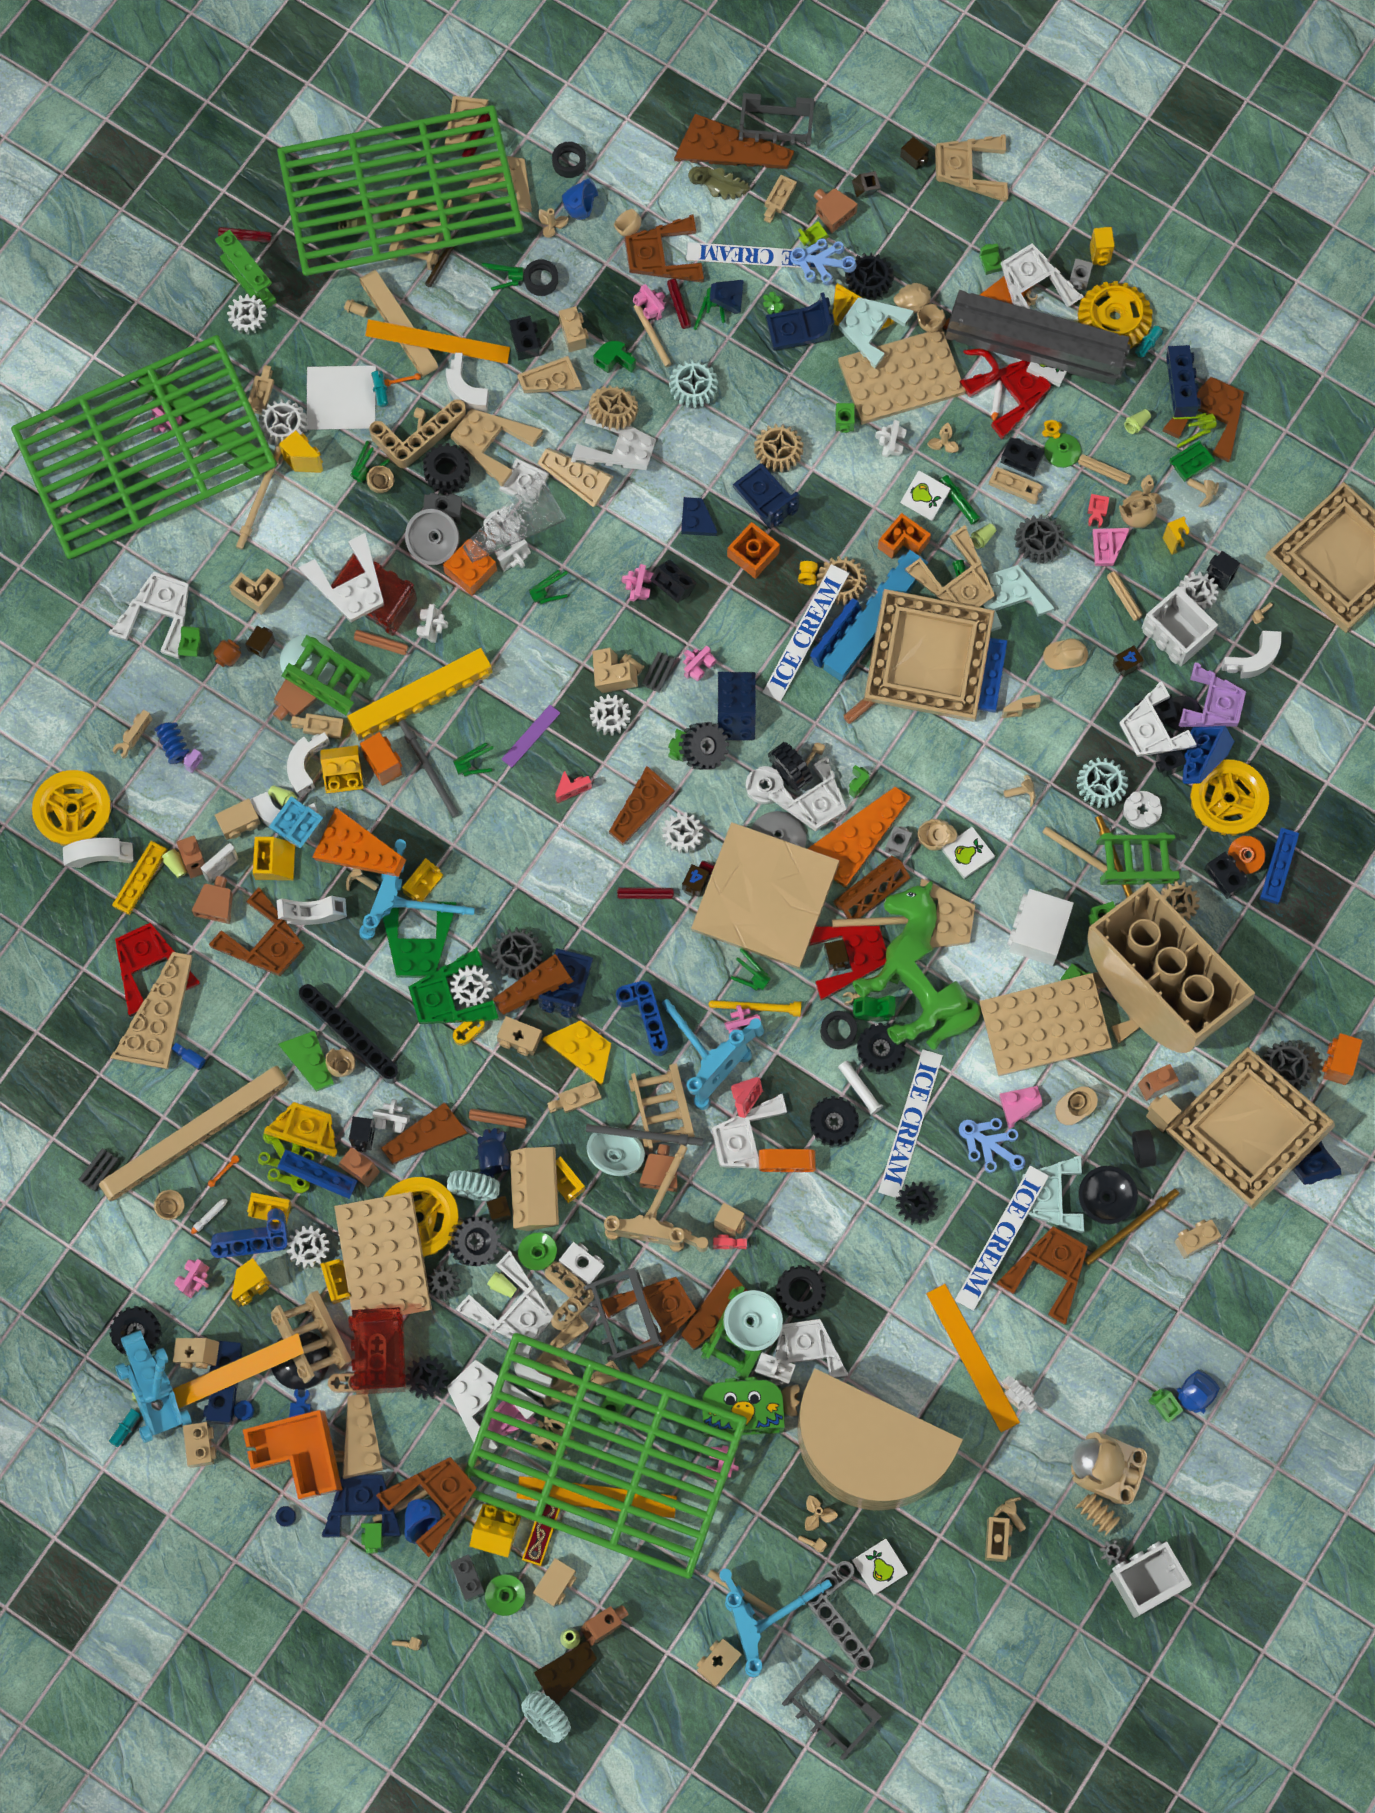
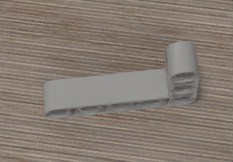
M842 1561L807 1588L805 1593L816 1587L817 1584H821L825 1579L833 1580L834 1587L825 1590L824 1593H820L818 1595L819 1599L816 1602L808 1601L805 1604L854 1667L860 1672H867L873 1666V1657L827 1599V1597L849 1581L854 1574L853 1565L850 1562ZM842 1566L848 1567L850 1575L847 1577L840 1575L839 1568ZM822 1608H828L831 1611L829 1618L821 1617L820 1610ZM835 1624L842 1625L844 1628L843 1634H835L833 1626ZM852 1640L856 1643L857 1648L855 1651H848L845 1644L847 1641ZM860 1657H867L870 1664L868 1667L862 1668L858 1664Z

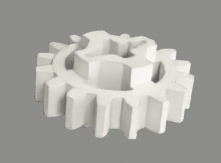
M246 294L245 298H242L240 295L239 301L233 299L234 306L229 305L228 307L231 311L227 312V315L231 317L228 321L232 324L233 329L236 330L238 328L239 333L245 330L247 335H249L250 330L256 333L255 328L257 327L262 329L260 324L266 323L263 317L268 316L265 311L267 308L262 300H257L255 295L250 298L248 294Z
M1200 571L1196 576L1194 572H1191L1190 577L1185 575L1184 581L1181 580L1179 584L1180 588L1204 611L1206 606L1209 609L1212 607V603L1216 602V597L1219 594V591L1216 590L1218 584H1213L1214 578L1209 580L1208 574L1202 576ZM1201 588L1200 592L1195 596L1197 590Z
M607 694V699L601 696L600 702L594 701L595 707L590 708V711L593 713L590 714V719L593 720L592 726H597L598 732L603 730L604 735L608 731L611 736L614 735V731L620 734L621 727L626 729V723H630L628 716L631 715V711L627 710L629 708L628 703L623 705L624 699L617 700V695L610 698V695ZM620 710H622V712H623V717H622V718H621V716L619 715ZM598 712L602 715L601 720L598 718Z
M677 812L676 818L671 815V821L665 820L666 827H662V832L665 834L662 835V839L666 840V846L671 845V851L676 848L678 849V854L681 853V850H684L687 854L689 848L693 851L695 850V844L700 846L701 841L699 839H703V834L699 832L703 831V826H699L700 820L694 821V815H691L689 818L687 817V812L684 813V816ZM682 830L685 831L684 835H680Z
M465 965L464 971L459 968L460 974H453L455 981H450V984L454 985L450 991L456 992L453 998H460V1005L466 1002V1007H469L470 1003H473L475 1006L478 1001L481 1004L484 1003L482 998H489L487 991H492V988L488 987L492 981L486 980L489 974H482V967L476 970V965H473L472 969ZM472 974L480 976L482 980L472 977ZM465 975L466 978L463 983L458 985L460 979ZM469 982H472L473 985H475L473 986V990H470L469 987H467L469 986ZM484 987L482 993L479 996H477L476 994L479 991V989H482ZM460 992L467 993L470 996V998L462 996Z
M311 1225L309 1230L302 1226L301 1232L297 1229L295 1230L296 1236H289L292 1242H287V1246L291 1248L287 1250V1253L292 1255L290 1257L292 1262L297 1260V1267L302 1263L304 1269H307L308 1265L314 1269L315 1263L320 1265L321 1259L327 1260L325 1253L330 1252V1249L326 1246L330 1242L329 1240H324L327 1237L325 1233L320 1235V1228L314 1231ZM310 1235V1236L307 1237V1238H303V1239L301 1238V1237H303V1236ZM318 1239L321 1242V1250L317 1248L316 1245L318 1243ZM311 1244V1250L304 1248L305 1245L309 1246ZM296 1245L300 1247L299 1255L295 1251ZM315 1256V1258L307 1260L308 1257Z
M1008 1375L1001 1382L1002 1387L1006 1389L1004 1394L1007 1396V1399L1018 1410L1024 1409L1027 1413L1032 1414L1038 1408L1037 1403L1034 1401L1035 1396L1032 1394V1390L1020 1379L1015 1381L1013 1377Z

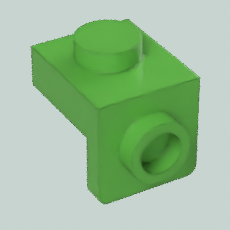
M181 627L178 655L197 657L201 643L200 628Z

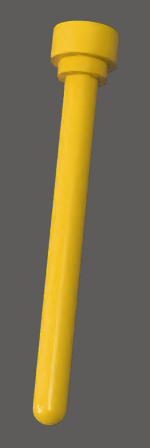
M711 1000L708 1003L710 1008L736 1009V1006L740 1005L742 1010L749 1008V1010L789 1012L793 1017H801L800 1001H794L790 1005Z

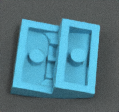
M291 796L268 828L301 848L323 817Z

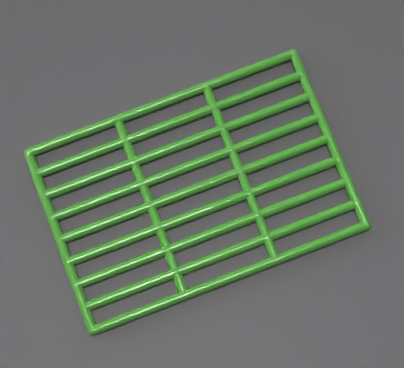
M493 105L280 147L277 150L304 276L517 234L524 230L496 108ZM490 114L491 121L433 133L427 132L426 126ZM418 127L420 129L421 135L357 148V139ZM493 128L494 136L436 148H431L430 140ZM349 141L350 149L292 161L286 160L285 154ZM423 142L424 150L360 162V154ZM493 143L497 144L498 151L434 163L433 155ZM352 156L354 163L291 177L288 170L290 168ZM426 157L427 165L369 177L363 176V169ZM500 158L502 165L438 178L436 170ZM355 171L357 177L354 180L294 192L292 189L293 183ZM427 172L430 174L431 180L367 193V184ZM503 173L505 181L441 193L440 185ZM359 187L360 194L296 207L295 199ZM433 187L434 195L370 208V199ZM507 188L509 195L445 208L443 203L444 200ZM362 201V210L299 222L298 214ZM436 202L438 209L376 223L373 222L372 217L374 214ZM508 203L511 204L512 211L450 224L447 221L448 215ZM364 216L366 219V225L302 237L301 229ZM438 217L441 222L440 226L377 238L375 231ZM512 218H514L516 225L514 227L452 239L450 231ZM364 232L369 233L370 240L305 252L304 244ZM443 233L445 240L380 253L379 245ZM372 247L373 255L311 268L308 266V259Z
M218 335L11 427L67 559L75 558L277 466L269 444L222 340ZM213 344L216 345L219 353L163 378H157L155 370ZM222 359L226 367L225 369L165 395L161 386ZM149 375L151 383L91 409L87 402L141 376ZM227 375L230 376L233 384L172 411L169 401ZM155 389L158 399L102 424H97L94 416ZM234 391L237 392L240 400L179 426L176 417ZM81 404L84 413L23 440L20 430ZM162 405L165 411L164 415L106 441L104 440L102 431ZM242 406L244 407L246 416L186 442L182 433ZM88 420L90 429L30 455L27 446ZM169 421L173 430L111 456L108 447ZM251 423L254 429L253 432L193 458L190 452L191 448L244 424ZM93 435L95 436L97 445L39 471L36 470L33 462ZM176 436L179 446L118 472L115 463ZM258 438L261 447L200 474L197 464ZM97 452H102L105 460L50 485L43 486L41 477ZM183 452L186 462L125 488L122 479ZM265 454L268 463L207 490L204 480ZM109 468L112 476L52 503L50 502L48 493L101 469ZM190 468L193 474L192 478L132 504L129 497L130 494ZM112 483L116 484L119 492L57 518L54 509ZM197 484L201 493L139 520L136 513L137 510ZM122 498L126 506L125 508L64 534L61 525ZM129 514L133 522L132 524L71 550L68 541Z
M514 1333L464 1472L469 1478L474 1476L538 1500L535 1512H532L477 1490L471 1496L472 1498L690 1579L695 1570L747 1423V1418L520 1333ZM518 1343L529 1345L585 1366L583 1378L515 1354ZM512 1361L578 1385L579 1389L576 1397L508 1373ZM593 1371L602 1372L661 1394L660 1402L656 1406L591 1382L590 1379ZM505 1380L573 1405L569 1416L501 1392ZM589 1389L654 1413L655 1416L652 1424L648 1425L583 1400L585 1393ZM669 1398L737 1422L734 1434L666 1410ZM498 1399L566 1424L562 1436L494 1411ZM580 1408L648 1433L645 1444L577 1420ZM662 1417L731 1442L727 1454L659 1429ZM491 1419L559 1443L556 1454L554 1455L488 1430ZM573 1427L641 1452L638 1463L636 1464L569 1439ZM655 1437L663 1438L724 1461L721 1472H716L652 1448ZM484 1438L552 1462L549 1473H544L481 1449ZM566 1447L634 1471L631 1483L563 1458ZM649 1455L717 1480L714 1492L645 1467ZM477 1458H484L545 1481L542 1493L474 1468ZM559 1466L627 1490L624 1502L556 1477ZM641 1476H648L709 1499L710 1503L707 1511L638 1486ZM556 1485L620 1509L618 1520L614 1521L550 1497L549 1494L552 1486ZM635 1494L704 1519L700 1531L632 1506ZM546 1504L614 1529L610 1541L543 1516ZM628 1513L697 1538L693 1550L625 1525ZM623 1532L689 1557L687 1568L678 1567L618 1544L621 1533Z

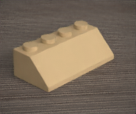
M555 1147L522 1148L510 1151L513 1229L533 1231L559 1225Z

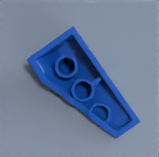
M1226 726L1192 728L1190 733L1197 746L1187 749L1185 753L1186 764L1184 765L1182 780L1184 784L1201 783L1227 757L1234 740Z

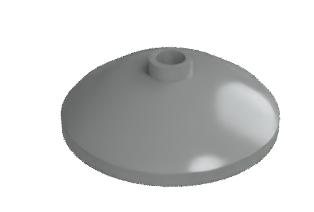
M426 509L416 513L410 519L405 531V541L409 552L415 559L424 564L437 565L446 562L456 552L459 544V531L450 515L438 509ZM435 533L439 535L438 539L434 538Z
M773 811L759 817L751 828L752 830L803 848L806 846V832L802 823L795 816L786 812ZM779 832L782 836L776 837L775 833Z

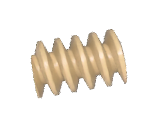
M1088 1494L1075 1509L1082 1507L1081 1515L1088 1513L1086 1520L1094 1519L1092 1526L1100 1525L1098 1532L1106 1531L1105 1537L1118 1524L1120 1517L1112 1518L1114 1511L1112 1510L1107 1513L1106 1511L1109 1506L1104 1505L1101 1507L1103 1500L1095 1501L1097 1494Z

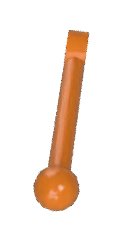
M416 373L414 376L395 380L385 379L384 383L389 387L391 384L413 379L420 380L421 375Z
M236 1155L232 1156L231 1162L213 1180H209L208 1186L214 1187L216 1181L233 1164L239 1162V1157Z

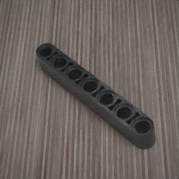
M310 984L301 986L299 996L302 1003L386 1083L393 1084L398 1081L400 1074L396 1064L314 986ZM306 992H313L311 998H304ZM324 1004L327 1006L324 1011L317 1010L319 1005ZM333 1018H340L338 1024H331ZM346 1031H354L353 1036L349 1038L344 1036ZM366 1043L368 1047L365 1050L361 1051L358 1049L360 1044ZM376 1056L382 1058L377 1064L371 1062ZM392 1069L395 1071V1074L391 1077L385 1075L387 1070Z

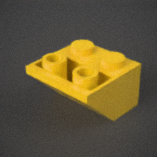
M295 430L279 443L283 460L295 472L321 473L323 471L320 451L315 446L311 447L309 445V440L304 434L300 435Z
M358 745L320 750L326 794L364 789Z
M255 837L253 875L255 880L294 881L295 845L276 837Z
M253 1258L236 1269L231 1297L238 1307L248 1305L253 1300V1296L263 1294L269 1289L268 1286L271 1284Z
M483 1503L473 1527L469 1547L508 1558L521 1516Z

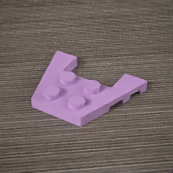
M1195 662L1190 680L1207 684L1209 688L1203 712L1199 713L1183 708L1179 726H1238L1246 691L1226 679L1225 681L1215 676L1214 672L1206 671L1201 668L1199 663Z

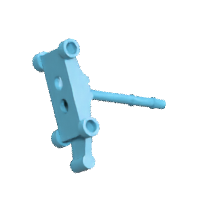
M402 839L397 840L393 850L402 856L406 848V842ZM381 874L382 884L370 914H367L363 919L359 935L364 940L372 939L379 922L383 917L390 914L392 908H414L462 915H474L475 908L465 907L464 905L455 906L444 903L438 904L403 899L397 896V890H401L402 879L396 876Z
M665 999L662 1004L666 1008L667 1013L672 1016L678 1027L684 1032L702 1057L700 1071L696 1077L688 1080L687 1089L691 1094L695 1095V1106L700 1110H705L710 1106L709 1096L739 1062H748L752 1058L751 1050L746 1044L756 1036L764 1034L763 1025L758 1018H754L743 1030H733L729 1034V1040L721 1043L716 1049L708 1051L689 1028L687 1022L677 1012L675 1006L668 999Z
M141 1331L122 1337L121 1342L125 1348L130 1365L125 1366L122 1363L116 1365L115 1369L120 1381L129 1379L146 1424V1426L139 1428L143 1442L152 1441L153 1435L181 1424L182 1426L192 1424L188 1411H179L174 1391L165 1374V1364L168 1363L165 1350L163 1348L155 1350V1355L152 1356ZM159 1399L163 1406L161 1410L156 1411L152 1408L151 1403Z
M722 1569L720 1571V1580L726 1583L730 1590L726 1596L725 1607L728 1611L732 1612L747 1661L745 1672L749 1677L759 1676L762 1670V1662L759 1660L758 1653L760 1634L773 1623L798 1607L805 1605L806 1602L820 1593H824L825 1590L832 1586L828 1579L821 1584H817L816 1587L802 1596H798L796 1600L771 1616L756 1621L752 1616L755 1612L750 1603L745 1604L742 1598L745 1595L739 1585L735 1586L732 1581L731 1571L729 1569Z

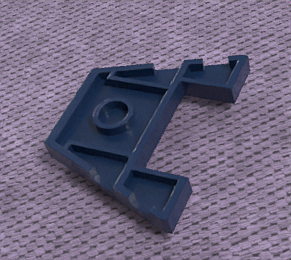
M359 1475L343 1479L342 1476L340 1480L342 1490L337 1491L322 1537L341 1538L342 1516L382 1515L383 1537L401 1536L394 1509L392 1508L389 1511L376 1496L378 1493L387 1490L383 1475Z

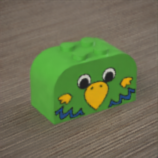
M756 1377L745 1378V1381L729 1378L725 1379V1382L711 1385L705 1391L702 1399L703 1402L747 1418L742 1435L784 1433L783 1397L780 1389L774 1383L767 1380H757ZM702 1410L704 1424L734 1434L737 1422ZM703 1432V1437H716Z

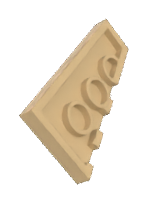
M546 448L537 464L592 507L597 506L614 476L578 460L571 462V457L551 448Z
M368 1392L348 1396L343 1479L383 1470Z

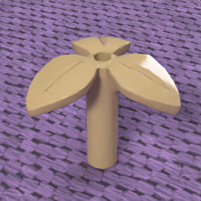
M550 208L547 211L540 209L539 220L542 224L548 225L543 229V235L547 238L554 236L556 233L554 227L562 229L568 223L569 217L559 216L555 219L554 209Z
M946 423L939 432L941 440L933 438L927 443L934 450H940L944 445L946 452L954 453L959 451V446L956 442L948 441L953 434L949 423Z
M1150 474L1141 482L1140 486L1143 492L1136 490L1131 493V495L1142 493L1143 496L1147 497L1148 494H1151L1155 497L1156 504L1162 502L1159 494L1151 493V490L1154 488V482Z
M1190 478L1187 482V485L1206 495V498L1200 503L1199 507L1209 504L1213 499V495L1216 496L1219 489V482L1215 484L1211 480H1204V484Z
M1028 775L1023 776L1025 780L1021 783V787L1003 791L1005 798L1028 793L1030 795L1029 807H1032L1035 801L1034 784Z
M356 868L352 869L346 881L347 891H350V884L354 879H357L374 891L379 885L363 875L361 869Z
M811 1495L807 1498L806 1507L814 1515L807 1517L805 1520V1529L807 1531H813L819 1527V1518L825 1523H829L838 1517V1514L833 1509L826 1508L823 1510L820 1507V1501Z
M1014 1497L1006 1500L1005 1504H1001L996 1509L993 1517H997L1001 1512L1007 1513L1018 1531L1021 1532L1026 1529V1526L1017 1515L1015 1504L1021 1498Z

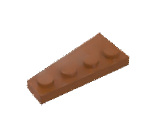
M728 1268L681 1334L693 1350L697 1349L712 1336L730 1301L728 1297L732 1289L743 1286Z

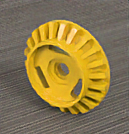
M1113 281V283L1103 282L1102 285L1094 286L1082 298L1078 309V323L1106 331L1110 330L1102 326L1118 330L1110 332L1117 333L1119 336H1128V344L1131 345L1130 349L1143 341L1144 336L1148 335L1152 325L1153 313L1149 300H1146L1143 292L1140 293L1135 286L1130 287L1128 283L1124 282L1121 284L1118 281ZM1110 296V298L1099 307L1095 304L1101 298ZM1130 303H1133L1137 308L1139 317H1133ZM1112 312L1119 313L1120 318L1113 319L1111 318L1110 314Z
M1223 760L1201 783L1192 785L1190 794L1191 807L1195 812L1196 818L1200 819L1203 826L1210 828V831L1219 832L1221 835L1231 834L1236 836L1237 834H1244L1254 829L1262 821L1269 805V791L1265 780L1253 767L1237 760ZM1238 781L1243 784L1250 794L1247 795L1235 782ZM1212 785L1215 786L1211 801L1208 802L1205 801V795L1208 786ZM1232 794L1235 800L1227 802L1224 799V795ZM1240 814L1242 815V819L1240 820H1224V817Z
M66 770L50 776L40 785L32 803V815L38 830L45 838L62 846L80 840L96 838L97 834L105 829L104 826L108 823L111 813V800L105 786L95 776L79 770ZM71 789L83 790L81 794H64L65 791ZM70 804L77 805V810L74 813L67 812V807ZM53 811L62 824L58 828L54 826L49 817V813ZM91 812H96L93 820L84 827L83 824Z
M425 1177L404 1179L393 1185L383 1197L412 1192L413 1196L422 1195L421 1200L414 1202L416 1213L420 1212L424 1215L423 1221L418 1223L423 1257L434 1255L441 1249L443 1250L448 1244V1240H451V1237L448 1236L449 1232L454 1231L452 1227L457 1225V1221H459L457 1204L450 1191L433 1179ZM437 1214H444L442 1227L439 1232H435L434 1227Z

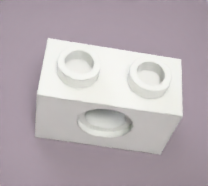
M573 1242L559 1259V1263L586 1285L595 1282L605 1270L604 1261L597 1255L591 1256L587 1253L588 1249L583 1244L579 1243L577 1245ZM581 1259H586L589 1262L584 1268L578 1266V1261Z

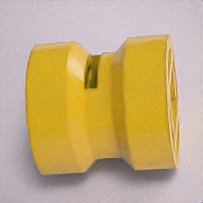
M813 561L800 562L799 569L801 573L798 576V582L804 585L816 584L817 576L815 573L818 571V564Z

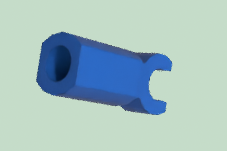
M175 1043L172 1047L173 1052L181 1056L183 1061L198 1070L201 1069L206 1061L199 1054L189 1048L185 1049L178 1043Z

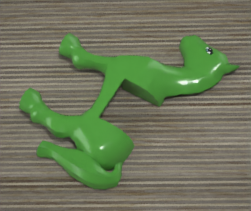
M930 881L924 887L914 886L901 893L890 895L885 899L884 908L887 912L902 915L909 920L903 932L894 938L886 948V964L882 971L872 978H858L853 981L852 985L858 995L866 997L870 992H880L886 988L888 981L895 974L919 999L923 1012L916 1021L910 1024H895L887 1029L889 1037L896 1044H900L906 1039L914 1040L921 1032L932 1030L938 1020L941 1021L940 1025L926 1041L928 1046L935 1050L942 1040L959 1035L974 1026L980 1017L981 1007L977 1002L967 998L965 991L957 981L937 993L916 964V962L933 951L930 940L935 928L937 914L935 903L930 896L933 882Z

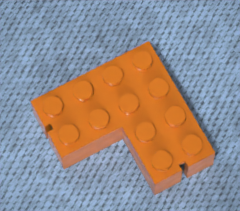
M317 1410L243 1429L246 1448H256V1451H247L250 1468L252 1470H259L290 1462L298 1499L305 1500L321 1496V1494L342 1490L325 1411Z

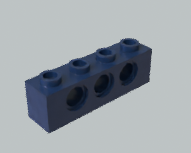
M1190 345L1168 346L1166 362L1174 418L1196 417L1197 410L1201 408V400L1197 398L1199 386L1198 383H1195L1196 367H1193L1192 364L1194 363V352H1191Z
M218 1341L219 1348L216 1366H210L209 1372L220 1368L221 1361L225 1358H229L230 1363L241 1359L243 1345L237 1342ZM238 1383L207 1396L209 1401L208 1405L204 1407L203 1416L206 1417L208 1423L233 1424ZM218 1398L225 1399L222 1407L215 1406V1401Z

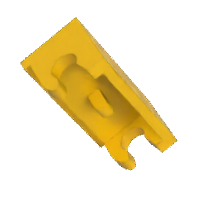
M1184 516L1169 522L1163 535V540L1172 555L1177 553L1178 543L1184 548L1185 542L1181 537L1183 530H1185L1187 535L1189 534V527L1185 522L1186 518Z
M425 858L402 887L403 893L414 901L423 902L444 875L437 866Z
M560 1156L556 1160L557 1190L569 1204L585 1191V1186Z
M251 1192L247 1210L249 1212L248 1217L267 1221L268 1212L271 1209L278 1208L284 1212L287 1224L292 1205L290 1200Z
M336 1259L321 1263L332 1304L350 1300L349 1297L351 1295L348 1292L343 1260Z

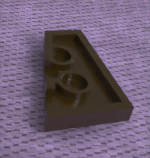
M585 1641L538 1669L534 1674L545 1694L558 1705L597 1658L588 1642Z

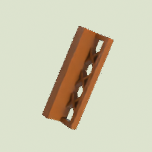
M890 856L833 902L837 908L844 912L847 919L860 918L911 877L901 860ZM900 870L903 876L899 880H893L895 873ZM883 882H887L886 890L879 892L880 885ZM873 894L872 901L864 903L865 896ZM857 905V912L851 916L848 910Z

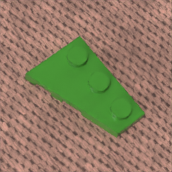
M315 1031L278 1044L316 1092L334 1085L331 1074L326 1067V1060Z

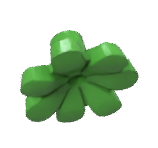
M775 291L763 296V299L766 300L763 302V306L769 307L767 309L769 314L773 312L779 313L784 308V304L781 303L783 301L782 296H776Z

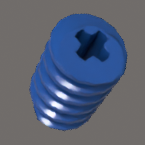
M177 722L163 723L155 728L160 744L163 745L162 749L166 752L165 756L168 758L169 764L182 762L190 752L189 749H183L187 746L186 742L180 743L184 736H177L181 733L180 729H175L178 726Z

